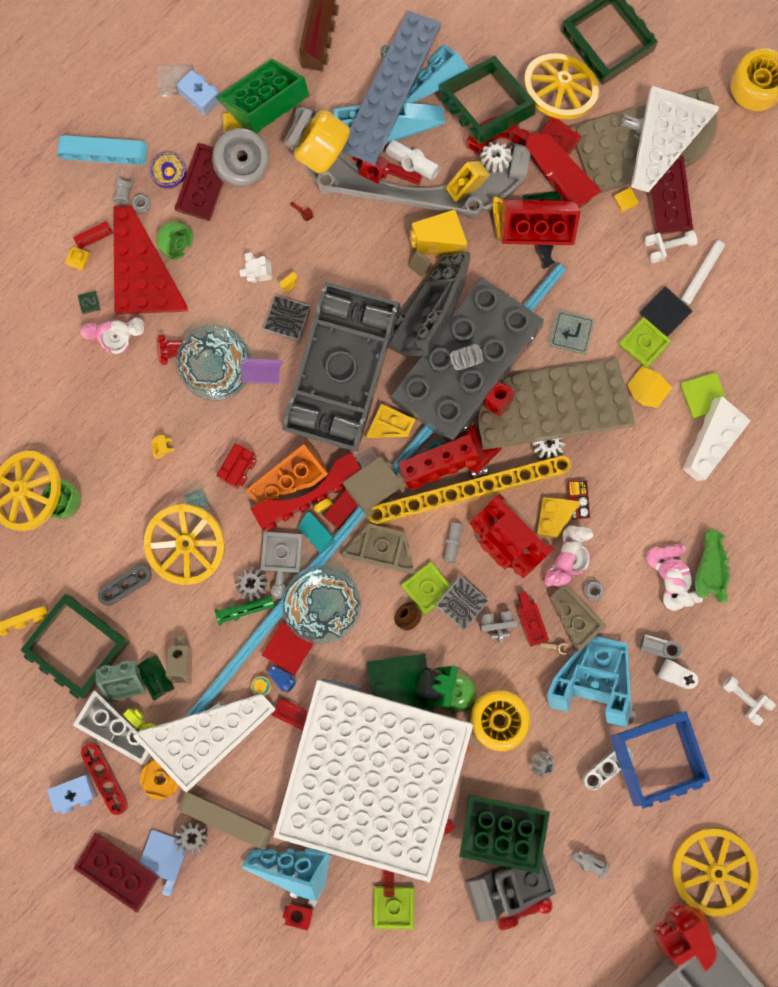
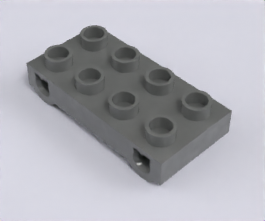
M481 278L451 317L428 356H421L392 394V402L446 441L451 442L461 438L484 405L486 395L498 381L500 383L503 381L521 355L535 340L543 327L544 319ZM478 344L483 353V361L462 370H455L450 360V353L465 346Z
M325 281L318 300L316 315L292 397L285 413L283 431L358 452L400 310L399 302Z

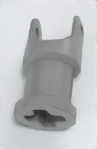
M120 170L116 179L115 187L117 190L116 195L113 197V202L119 205H129V191L132 190L134 176L132 173L130 182L121 180Z
M577 852L572 855V860L579 864L584 871L587 872L589 870L599 875L600 879H604L609 869V862L606 861L604 863L595 858L591 853Z

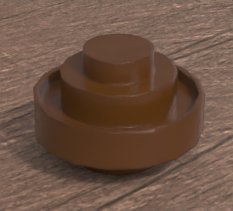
M407 602L396 611L394 622L403 631H409L420 622L422 611L415 603Z

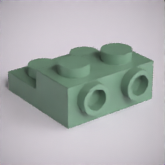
M122 661L118 665H105L95 670L96 684L107 702L146 693V686L140 677V670L135 661Z

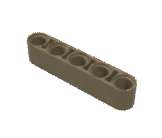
M189 790L184 793L177 810L262 850H266L274 830Z

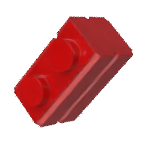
M234 443L216 477L236 489L239 486L243 487L248 478L246 476L248 470H253L257 463L255 453Z

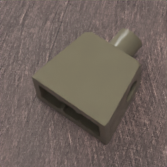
M175 636V646H168L166 677L172 683H192V650L189 646H186V636Z

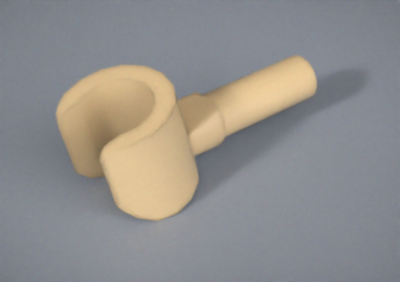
M544 642L540 644V647L555 650L559 655L567 654L560 651L561 646L569 647L566 643L556 645Z

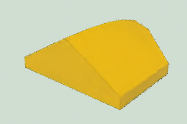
M644 366L638 370L627 385L633 399L643 406L658 408L672 390L669 383L659 373Z

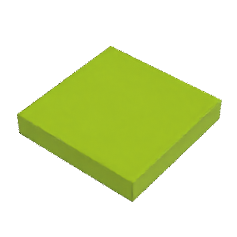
M643 317L618 345L641 366L648 368L672 341Z
M717 372L680 384L692 419L705 416L711 408L713 399L721 396L726 399Z
M429 562L401 584V586L413 602L420 607L425 616L436 607V602L450 587V584L435 565Z
M374 886V929H414V886Z

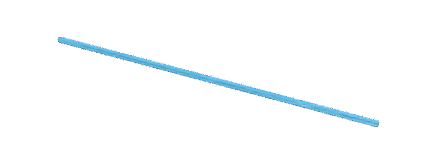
M560 263L557 264L523 306L533 311L563 275L566 268ZM427 426L420 430L392 464L395 475L401 472L398 463L413 457L434 431ZM359 506L333 536L336 542L322 554L319 553L304 573L315 568L321 569L365 516ZM284 597L185 717L206 710L284 615Z

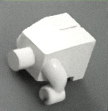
M252 253L244 254L246 256L245 260L248 262L245 263V269H240L241 277L246 276L247 281L253 283L273 279L271 261L266 256L255 259Z

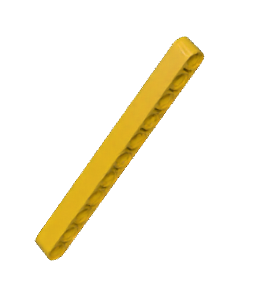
M558 456L379 504L371 509L373 512H381L382 518L379 520H374L371 516L368 518L372 524L382 525L565 475L571 468V461L566 456ZM563 462L566 466V469H558L557 463ZM545 467L548 474L541 475L538 468ZM527 472L529 479H521L520 473ZM509 477L511 484L504 485L501 478ZM488 481L492 483L493 488L486 490L483 487V483ZM470 486L474 489L475 493L467 495L464 488ZM452 491L456 494V498L449 500L446 498V493ZM430 496H434L437 498L438 503L430 505L427 499ZM416 501L419 504V508L412 510L408 506L409 503ZM393 506L401 509L398 515H393L390 512Z

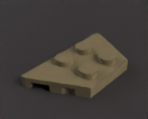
M368 523L342 553L344 558L414 575L406 532Z

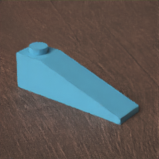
M444 44L428 59L429 65L424 70H420L405 103H414L440 90L439 85L468 70V66L456 51Z
M274 849L251 850L242 864V868L297 896L317 902L326 885L330 853L315 849H305V851L287 849V852H276Z

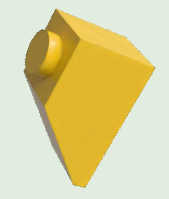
M480 161L467 162L445 189L454 201L458 202L480 188L490 174Z

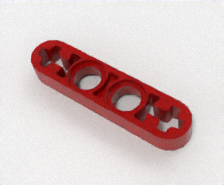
M93 743L85 745L81 750V757L108 810L114 815L124 813L128 808V802L100 747ZM88 748L95 749L93 756L95 759L100 758V761H97L91 765L90 762L94 760L92 756H87L86 753L89 752ZM98 764L103 765L105 768L102 776H98L95 773V767ZM107 782H111L114 785V790L110 794L104 791V785ZM118 793L119 796L115 797L117 802H122L121 811L114 809L113 806L116 802L114 799L109 800L108 797Z

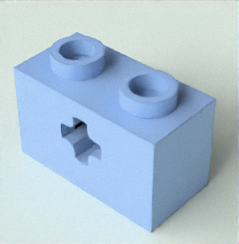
M191 70L177 84L179 94L205 116L219 103L216 98L219 93L218 89L212 84H207L205 78L200 73L196 74Z
M90 774L47 790L54 813L61 811L62 814L74 810V805L80 804L83 807L93 803L92 799L97 797ZM75 792L76 796L70 798V794Z

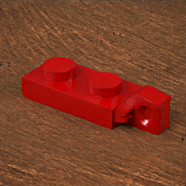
M526 591L519 593L518 597L521 604L517 605L518 613L530 647L549 641L537 603L535 604L534 599L529 601Z

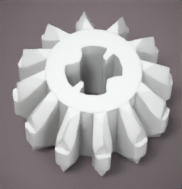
M499 141L496 142V145L490 142L489 147L484 146L483 152L480 154L481 164L486 166L485 169L487 171L492 169L493 174L496 173V170L502 173L503 168L508 169L509 162L512 160L510 156L511 150L506 149L505 143L500 146Z
M563 438L532 442V445L537 447L534 449V453L540 451L539 458L546 455V460L550 459L551 456L553 458L558 457L557 453L562 454L563 450L561 448L565 446L564 442H560ZM546 441H550V444L552 443L553 445L550 448H548L547 444L545 445Z

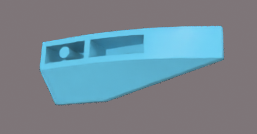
M405 103L386 144H389L392 140L398 141L444 125L443 106ZM361 105L335 108L334 116L351 128Z

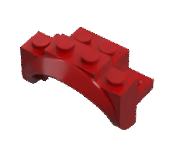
M499 494L469 524L479 534L480 540L478 543L482 549L499 566L504 569L507 567L513 569L517 575L524 579L554 548L550 544L546 546L503 502L505 498ZM527 549L530 554H524L523 552Z
M679 903L672 905L669 911L665 913L666 921L658 923L655 926L656 929L652 931L657 940L656 944L659 950L677 967L696 957L703 971H708L715 963L717 951L704 913L700 909L689 905L685 906L683 903L681 905Z

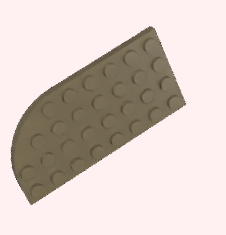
M708 87L681 94L715 105ZM646 105L570 127L582 136L576 145V150L584 172L601 189V193L632 184L641 133H637L634 129L622 127L621 120L624 114L637 119L644 118ZM717 113L679 156H684L685 168L701 158L710 146L716 132Z
M618 358L536 370L510 376L501 382L510 386L514 391L513 401L504 413L499 417L486 409L484 405L479 413V434L483 450L635 426Z

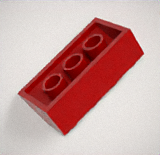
M503 200L500 216L501 243L574 246L581 210L575 201Z

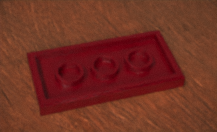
M197 143L174 208L176 212L211 221L224 183L217 176L213 168L212 153L214 147Z
M684 156L676 159L650 190L655 233H660V235L693 230Z
M98 833L93 835L74 867V870L136 913L140 911L160 875Z

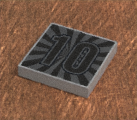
M275 295L263 331L299 342L311 307Z
M459 575L436 602L435 606L465 631L489 600Z

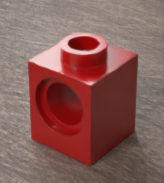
M379 156L376 165L363 160L359 175L379 184L382 178L386 179L390 169L387 168L389 160Z
M498 381L486 395L484 407L500 417L512 403L514 391L510 386Z
M291 901L289 906L284 908L282 918L286 919L284 925L308 931L314 907ZM295 910L302 912L303 918L295 920L292 912Z

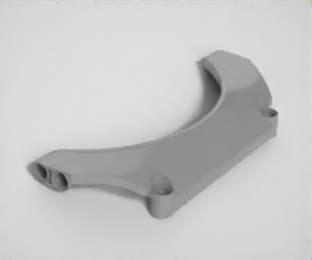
M297 106L294 122L300 111L305 109L304 107ZM306 108L312 112L310 117L313 118L317 114L316 110ZM512 144L509 147L512 160L509 162L508 169L503 168L502 173L496 170L495 174L490 169L487 171L490 176L480 188L458 202H455L445 189L447 185L415 188L400 186L383 180L377 184L360 176V169L348 161L341 153L325 173L318 174L307 166L305 168L314 183H318L319 190L323 194L337 193L441 212L455 210L457 214L465 215L468 219L475 220L480 217L481 211L489 212L493 209L492 197L495 196L505 200L524 184L530 151L526 145ZM323 182H331L328 185L322 184ZM469 207H476L478 209L473 211Z

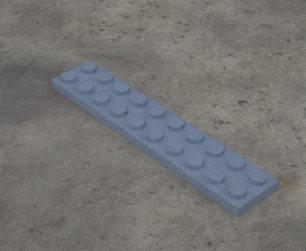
M409 10L407 11L350 128L349 138L341 152L376 165L441 28V22Z

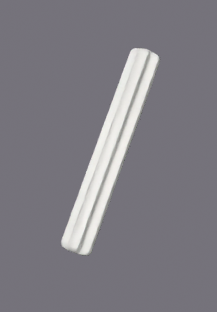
M720 240L715 242L683 295L681 301L686 305H690L724 249L725 244Z

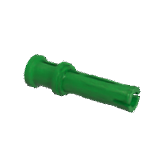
M271 595L238 606L231 604L230 607L221 610L214 609L218 625L221 626L224 622L238 621L239 617L274 608L275 606Z

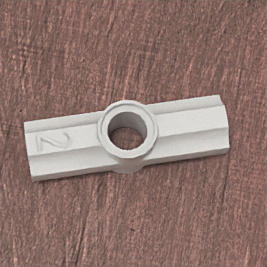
M392 140L386 149V154L400 162L402 167L408 172L414 170L433 181L440 171L439 165L425 158L423 152L419 149L411 150L395 140Z

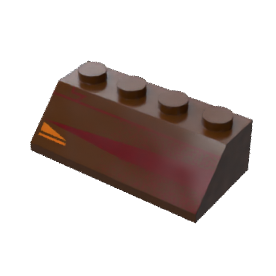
M310 0L299 48L302 68L323 72L324 65L328 64L329 54H327L328 48L331 49L332 37L330 36L331 32L335 31L336 26L334 17L338 16L339 5L336 4V0Z

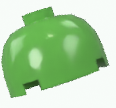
M168 222L158 231L157 246L165 256L172 260H179L186 254L182 253L186 246L190 248L192 245L193 231L181 222Z
M61 480L60 498L50 517L66 519L77 513L81 505V494L76 486ZM51 484L46 486L42 494L43 497L48 499L50 497Z
M457 673L450 707H444L446 710L460 713L472 707L476 700L477 692L470 678Z

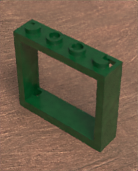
M594 0L563 20L560 29L561 33L602 85L654 52L658 43L654 37L655 34L649 31L644 20L638 17L635 9L626 0ZM609 4L614 7L644 45L643 48L610 70L576 28L577 25Z
M495 55L439 85V96L442 99V103L448 106L450 113L458 118L460 125L468 130L470 137H473L479 145L535 115L536 102ZM491 74L516 102L518 107L480 126L454 93Z
M64 594L20 651L25 654L23 657L31 663L36 662L40 666L38 669L44 674L48 675L50 673L54 676V681L58 685L68 687L70 689L69 693L77 699L79 697L87 698L97 685L96 671L84 686L80 688L32 651L33 647L66 606H69L116 643L97 669L105 665L111 666L130 641L72 596Z

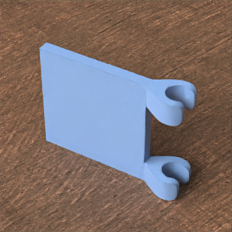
M151 830L140 862L160 875L161 878L167 879L162 893L169 896L173 892L184 859L183 852L185 848L183 847L180 851H177L176 849L182 845L181 843L174 844V840L178 838Z

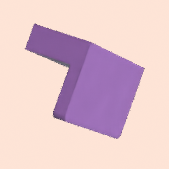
M245 358L241 363V383L279 384V368L282 365V360Z

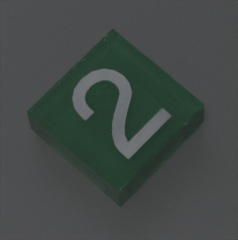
M96 291L78 295L82 314L101 310Z

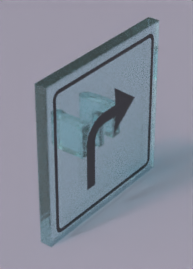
M558 310L550 346L586 355L595 319Z

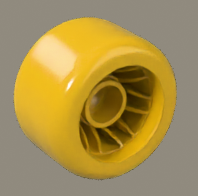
M768 48L755 49L747 53L738 63L731 77L730 89L735 101L743 108L750 111H765L778 103L777 51Z
M326 110L319 111L304 130L300 142L295 147L294 157L318 174L325 173L343 150L350 135L349 126Z
M495 690L483 694L476 700L470 712L469 723L473 724L472 734L480 744L494 751H508L516 748L526 739L530 730L531 717L527 705L519 696L509 691ZM498 714L504 718V723L501 726L494 724V717Z

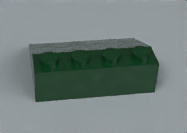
M425 654L367 661L371 695L434 712L433 708L426 706L427 698L419 696L416 688L422 670L427 667Z
M469 794L459 857L540 874L550 811Z

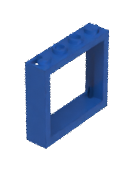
M687 711L677 712L610 736L633 806H641L642 809L654 806L653 802L658 800L659 803L671 800L670 796L674 794L676 796L687 794L688 789H700L704 783L711 781ZM676 724L693 778L643 796L625 741Z

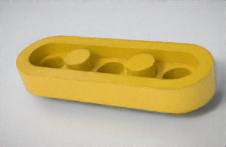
M46 606L1 621L0 637L9 633L8 630L14 628L19 630L27 627L29 622L34 621V623L43 621L45 616L48 615Z

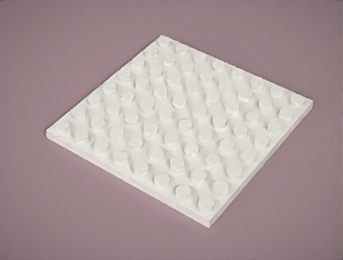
M317 680L274 837L430 882L473 724Z

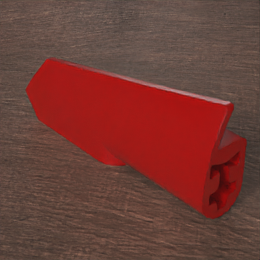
M528 135L526 147L530 151L533 161L548 182L553 184L564 201H575L580 209L589 203L593 197L601 193V189L550 135Z

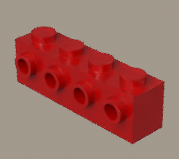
M469 434L401 461L398 464L408 488L417 489L423 484L437 481L447 474L452 475L465 467H473L481 460L475 443Z

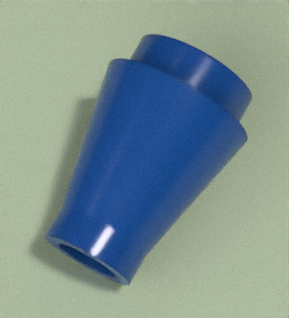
M275 665L267 673L282 692L289 693L297 683V680L294 679L295 676L279 669Z

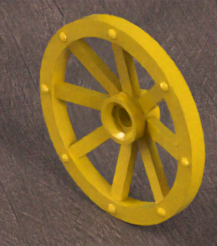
M552 53L536 58L527 67L523 78V87L536 102V108L544 114L558 119H575L584 116L594 107L599 95L598 82L590 68L580 60L565 54ZM549 63H562V72H558ZM542 66L553 76L532 73L535 69ZM568 66L575 68L580 73L570 75L568 73ZM586 79L590 90L573 81ZM531 81L551 82L552 84L535 93ZM572 89L589 97L590 100L581 107ZM553 90L558 92L554 107L540 99ZM564 93H567L575 109H560Z
M23 451L14 454L1 465L0 492L2 484L10 487V492L0 499V523L12 530L30 531L41 526L52 515L60 498L61 479L56 465L49 457L35 451ZM35 459L22 478V461ZM43 463L50 475L30 481L40 464ZM15 466V481L12 482L5 477ZM51 482L49 499L33 492L34 487ZM29 498L46 504L43 511L36 518L28 502ZM13 499L8 519L3 512L2 506ZM21 501L29 522L18 524L15 521Z
M176 504L163 509L152 518L145 531L144 550L149 564L158 575L172 583L190 585L207 579L218 569L225 553V538L221 526L208 511L191 504ZM178 512L182 534L162 519L171 513ZM185 512H190L203 518L191 534L188 532ZM207 523L212 528L216 540H198L195 538ZM156 526H160L175 537L176 540L152 542ZM187 540L189 545H186L184 541ZM196 546H217L216 556L212 564ZM176 547V551L161 565L153 549ZM190 552L207 568L205 572L191 576ZM181 553L184 554V576H178L166 570Z
M708 828L692 833L679 845L672 863V877L677 892L689 906L700 909L705 915L726 916L742 909L752 898L758 882V867L751 849L741 838L726 830ZM705 837H724L717 862H715L704 840ZM731 840L742 850L744 856L724 866ZM698 841L709 864H702L684 855L689 847ZM684 862L705 871V874L682 882L681 863ZM748 862V882L728 875L729 871ZM719 870L720 874L716 877L715 871ZM710 880L700 904L695 902L685 890ZM725 880L746 888L741 897L734 903H732ZM716 884H718L726 906L721 908L706 907Z

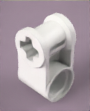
M668 659L664 660L657 676L666 682L684 689H693L698 684V677L694 672ZM690 676L691 683L685 684L684 677Z

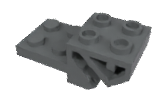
M544 854L542 856L540 874L499 866L465 880L476 921L479 922L496 920L503 912L507 916L515 915L524 911L525 907L556 894Z

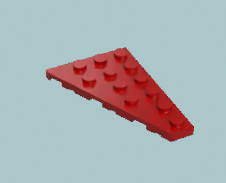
M132 205L113 206L114 313L122 315L188 312V306Z

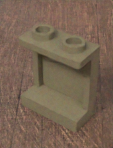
M381 456L343 482L347 492L367 518L374 514L371 508L398 489L401 492L405 491L403 478L399 473L395 475L391 463L388 460L385 462Z

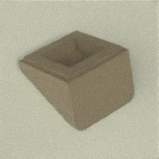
M417 250L409 263V268L423 277L431 268V260Z

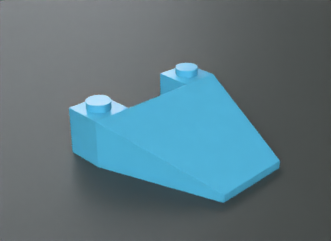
M595 636L580 652L577 653L576 651L552 681L547 695L549 708L569 712L573 697L577 696L607 704L605 710L607 723L627 727L632 712L628 644Z

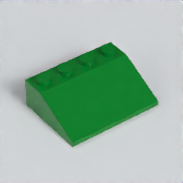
M271 58L217 95L216 98L243 128L258 133L294 106L301 103L310 94L305 77Z

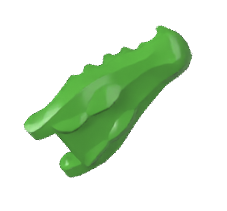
M709 529L705 532L704 550L695 576L696 592L700 598H706L708 593L714 594L718 602L726 603L728 600L727 586L731 577L728 572L731 568L727 566L730 560L726 557L727 551L723 550L724 545L722 541L725 535Z

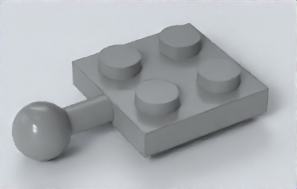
M264 532L261 571L276 572V583L271 588V594L276 599L283 598L287 591L283 585L284 572L300 573L302 534Z

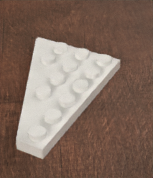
M652 86L649 90L631 187L649 192L719 110V106Z
M258 694L138 731L133 734V737L177 784L187 792L268 717L275 708L262 694Z

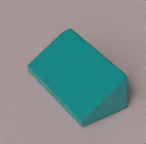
M310 511L297 527L321 554L336 542Z

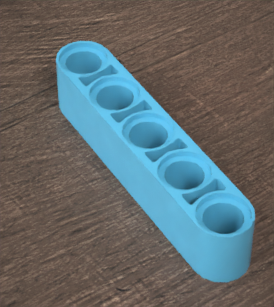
M62 135L58 141L57 156L66 160L144 165L147 159L148 144L137 140Z

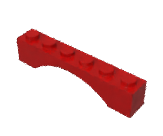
M349 453L334 462L326 479L310 493L291 500L276 501L266 499L250 509L263 531L273 530L280 521H289L294 517L293 514L301 511V513L311 508L310 505L317 501L319 503L328 498L327 495L332 492L337 494L344 490L343 482L359 472L361 468L353 454Z

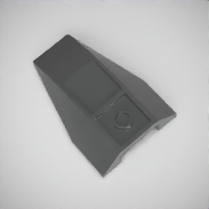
M468 251L444 254L440 258L439 262L400 309L389 349L403 356H428L460 299L469 268L470 253Z

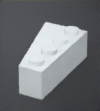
M723 396L713 399L711 408L705 416L704 424L701 431L697 434V440L694 447L691 448L683 470L696 481L706 480L751 420Z
M94 690L73 726L145 766L151 755L133 737V734L138 731Z

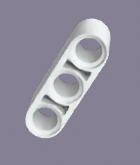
M627 747L628 752H629V755H630V758H631V761H632L633 753H632L631 749ZM614 748L582 775V783L586 788L591 790L599 789L621 770ZM606 762H609L612 766L611 771L605 773L602 768ZM590 775H595L597 780L593 786L587 783Z

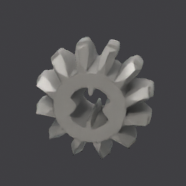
M473 344L452 351L450 353V360L455 370H462L483 361V353L478 344Z
M250 567L249 574L243 569L242 573L245 576L237 575L241 582H235V586H241V588L236 592L238 594L244 592L242 594L243 599H246L248 594L250 601H253L254 594L260 599L261 595L258 592H267L262 588V586H268V582H262L267 578L266 575L260 576V569L254 574L253 567ZM249 580H252L253 582L256 580V583H254L255 587L253 589L251 587L247 588V586L249 585Z
M188 822V829L181 825L180 828L184 833L179 831L175 833L181 839L174 840V844H182L176 850L180 851L184 847L183 856H186L188 850H190L191 857H194V849L201 854L203 851L199 845L202 847H207L208 845L202 842V840L208 839L209 836L201 835L206 828L203 827L198 831L197 829L200 825L198 822L194 828H192L191 822ZM188 834H191V836L194 834L196 836V839L194 840V845H192V843L188 844L186 842L188 839Z

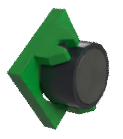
M446 666L434 669L426 667L422 670L416 688L419 696L427 698V707H450L458 672L457 667Z

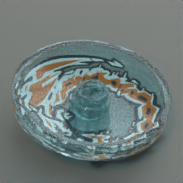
M206 325L193 330L183 339L176 355V369L184 386L194 395L206 400L219 401L236 395L244 388L247 383H241V363L245 358L252 359L247 344L237 333L223 326Z
M319 565L306 568L292 578L285 589L282 607L288 626L298 637L315 644H328L340 640L353 629L360 615L361 600L355 583L346 573L331 566Z

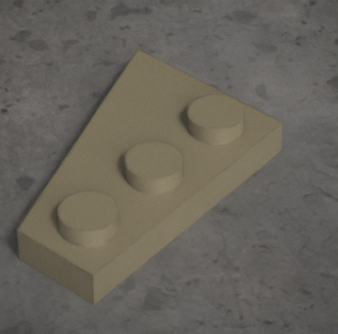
M566 584L561 586L550 597L577 653L606 626Z

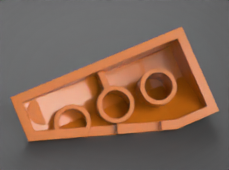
M307 440L248 487L246 491L256 504H259L266 499L273 500L303 488L311 487L328 475V472L320 455Z

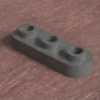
M144 565L132 568L99 590V602L106 606L114 605L147 584L152 578L151 570ZM141 572H145V577L143 579H140L139 574ZM125 582H128L129 587L127 589H123V584ZM111 593L112 598L107 600L106 595Z

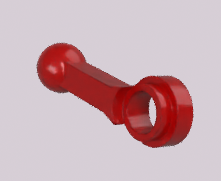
M545 898L536 904L525 907L524 911L499 919V931L518 926L520 918L539 912L549 914L553 909L552 901L549 898Z

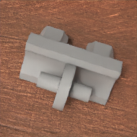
M511 611L501 612L502 623L498 624L494 623L493 614L482 615L483 626L480 627L481 633L497 630V633L490 634L491 640L498 639L499 644H503V638L510 637V632H502L503 629L517 627V621H514Z

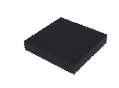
M665 286L639 314L668 337L693 311Z

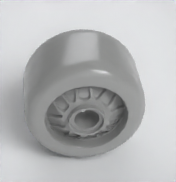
M236 128L224 133L217 141L212 153V164L217 176L224 183L235 188H246L256 184L265 175L270 161L269 150L265 141L254 131L245 128ZM237 153H244L247 158L246 161H239Z

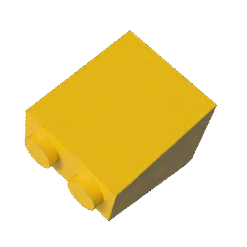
M455 210L412 223L409 240L412 248H416V251L419 250L422 254L437 256L466 252L467 241Z

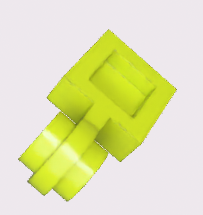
M128 709L123 714L140 731L156 726L153 723L146 724L143 720L144 715L138 709Z

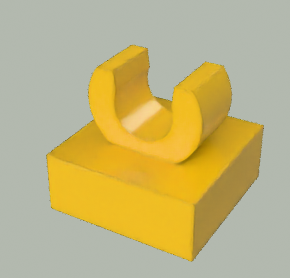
M72 246L65 263L68 266L84 271L91 254Z
M157 435L151 440L154 459L163 458L166 454L174 451V448L169 449L166 445L172 442L171 438L165 439V435Z

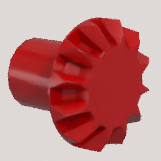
M159 335L157 338L159 362L162 365H167L168 358L179 357V350L185 344V340L166 341L165 335Z

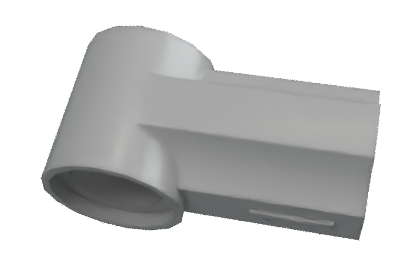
M644 634L640 645V651L664 657L668 660L678 658L682 652L681 646L677 642L663 640ZM669 645L673 646L676 650L674 656H670L667 653Z

